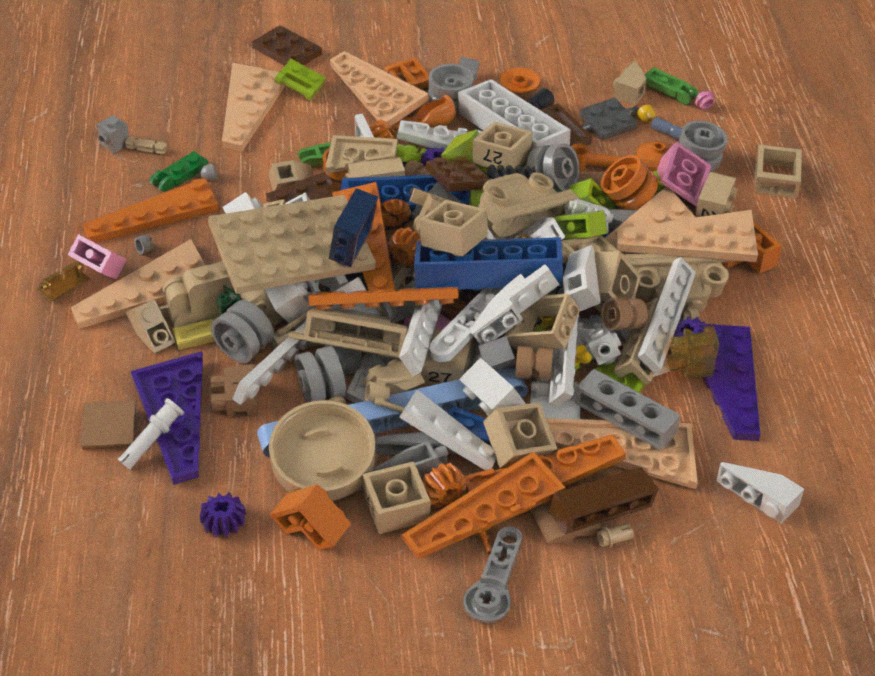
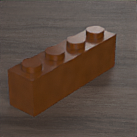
M642 467L631 470L627 469L612 476H604L599 480L589 483L584 482L576 487L557 491L554 493L548 512L562 531L568 534L652 507L659 488Z

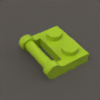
M290 59L284 68L278 72L274 82L304 95L305 99L311 101L324 84L326 77Z

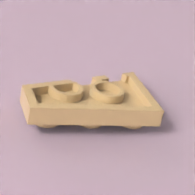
M333 135L325 167L326 174L348 170V164L396 158L398 139Z

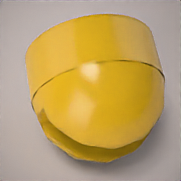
M648 104L642 106L637 111V115L641 121L649 123V120L655 118V111Z

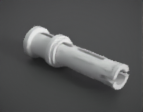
M165 399V405L156 415H151L150 424L121 457L117 459L129 470L132 469L134 464L162 433L169 432V426L179 415L183 416L184 411L170 399Z

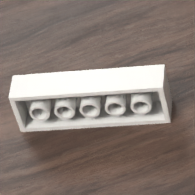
M492 79L458 92V114L483 131L495 121L532 131V149L536 146L570 145L571 130Z
M246 192L223 207L225 213L263 208L256 197L252 199ZM307 282L265 289L274 309L288 323H291L313 307L309 306V295L312 293H308L306 290L309 287ZM306 318L293 328L295 330L298 329L306 321Z

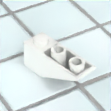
M592 245L570 253L563 275L564 293L572 297L579 306L580 311L601 303L594 247Z
M725 462L720 464L716 480L723 487L742 497L747 503H751L781 524L800 506L804 488L781 474Z

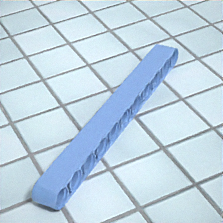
M511 367L496 371L515 388L521 398L527 394L528 387L524 379L515 378L516 368ZM459 379L389 395L387 401L405 408L416 390H419L447 413L453 406L467 412L481 409L479 407L481 402L477 398L472 401L462 391L465 386ZM363 401L348 405L366 418L374 434L411 425L399 418L402 414L401 412L384 406L374 405V402ZM278 421L264 424L257 430L263 454L269 458L270 437Z

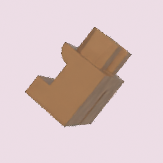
M254 364L224 367V375L211 376L212 393L225 392L222 394H211L213 411L226 410L227 418L233 416L234 412L246 411L247 416H258L256 395L252 399L247 398L241 405L233 400L239 382L254 369Z

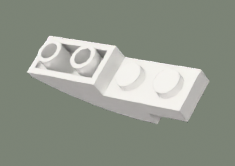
M543 265L527 278L520 274L490 301L471 329V333L480 345L496 340L522 321L521 312L559 285L549 268Z

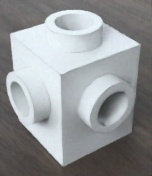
M606 327L597 328L584 337L588 343L586 348L591 354V360L596 359L598 365L610 364L621 354L618 347L622 344L616 332L611 334ZM604 345L608 346V347H606V348L600 350L602 346H604Z

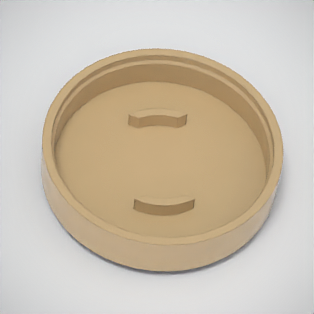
M322 400L299 405L286 413L272 431L269 453L273 473L278 482L288 492L318 484L328 493V497L332 501L344 498L357 491L363 485V474L373 471L376 458L373 430L361 413L346 404Z

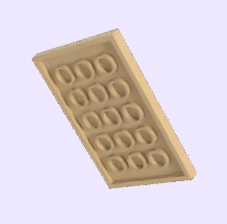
M345 195L209 216V227L235 293L239 294L374 270L376 261L366 241L352 267L329 259L334 225L348 203Z

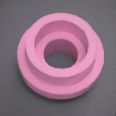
M703 91L698 94L695 105L702 110L710 108L715 102L712 91Z

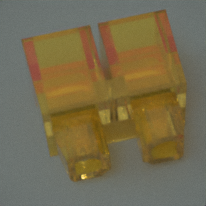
M714 326L704 327L702 333H693L689 329H684L683 336L671 337L670 348L672 354H668L667 358L670 371L682 370L684 377L713 376L715 359L717 358L719 341Z

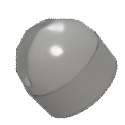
M213 163L205 165L201 170V177L205 178L208 182L218 180L215 165Z
M147 235L136 237L134 240L135 248L140 255L152 251L154 247V242H150L152 238Z

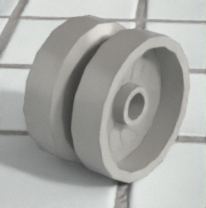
M444 64L432 69L429 73V103L442 98L444 95H448L452 98L456 113H458V92L473 86V73L468 68L458 64Z
M691 121L685 124L680 133L679 144L711 165L710 172L719 168L728 142L724 130L707 121Z
M570 145L536 146L531 150L526 166H529L531 169L535 166L536 173L548 176L554 183L553 189L555 191L568 190L570 185L578 182L580 172L579 161L576 152Z
M239 300L227 309L226 313L221 314L211 325L212 336L216 344L229 358L239 363L245 364L250 362L274 338V329L270 320L262 310L249 301Z
M332 346L317 349L315 357L311 352L295 355L297 378L306 403L322 401L326 397L328 399L336 396L346 397V383L342 366Z

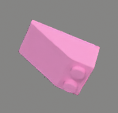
M675 142L661 158L657 172L662 184L697 207L698 199L708 178L711 165L678 142Z

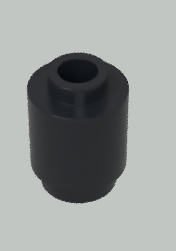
M541 88L529 97L527 102L540 110L552 106L555 100L551 91Z

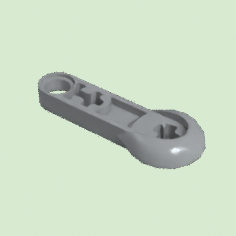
M507 526L500 529L481 579L471 586L464 595L463 604L466 613L473 620L480 623L490 624L498 622L506 616L510 609L511 599L507 585L522 541L521 531L515 527ZM509 536L515 538L517 541L515 543L510 544L504 542L502 539L504 537ZM502 553H507L506 559L500 562ZM485 599L491 600L489 604L483 603Z

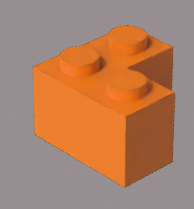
M753 221L758 257L756 262H746L761 274L777 266L782 245ZM743 261L722 262V265L730 268Z
M318 484L287 493L269 514L286 534L302 531L318 550L334 547L351 525L344 512L328 497V493Z

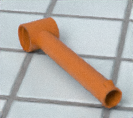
M576 143L571 145L577 154L580 172H583L587 165L609 168L615 161L621 158V156L589 153V148L584 144ZM641 159L652 172L658 169L660 161Z

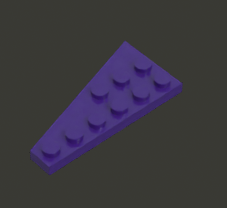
M707 324L708 327L714 326L711 341L708 342L710 344L708 358H699L698 353H693L694 363L707 389L710 388L713 394L712 399L723 413L722 418L733 440L759 441L761 434L750 327ZM701 349L700 356L705 355L706 349Z
M202 351L131 371L132 380L148 421L151 415H156L165 405L164 401L166 398L173 401L184 411L183 416L179 415L169 426V432L162 433L156 439L173 485L199 477L203 380Z

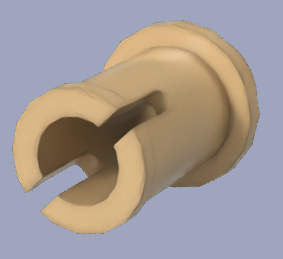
M624 523L612 528L602 527L601 531L597 532L600 546L611 548L613 544L632 540L634 538L633 529L627 530L631 525Z

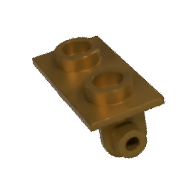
M74 261L61 269L62 275L56 272L47 278H43L42 282L39 283L40 287L37 288V291L52 302L90 279L82 272L84 269L82 263Z

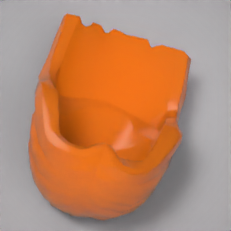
M444 95L438 100L422 105L414 115L404 117L401 120L427 123L430 128L438 125L447 126L454 120L456 115L455 104L450 96ZM400 121L393 125L395 131H398Z

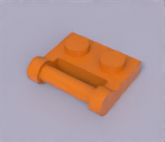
M416 58L397 62L383 69V71L399 79L401 78L396 73L400 72L408 81L407 83L419 89L429 87V73Z

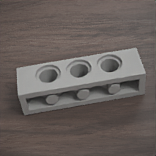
M595 369L577 386L575 404L661 451L678 432L681 415Z

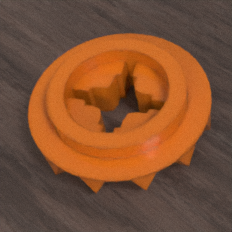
M393 199L381 204L385 229L389 226L394 229L395 226H403V222L409 221L411 210L407 202Z

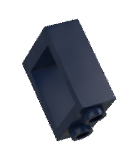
M357 188L354 190L334 225L329 253L330 260L352 267L372 230L378 196Z

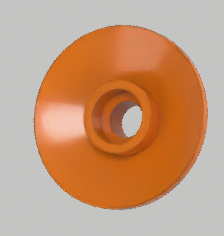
M515 67L501 74L500 84L510 92L528 93L539 87L540 77L531 69Z
M649 141L638 147L636 156L640 159L660 161L672 145L662 141Z

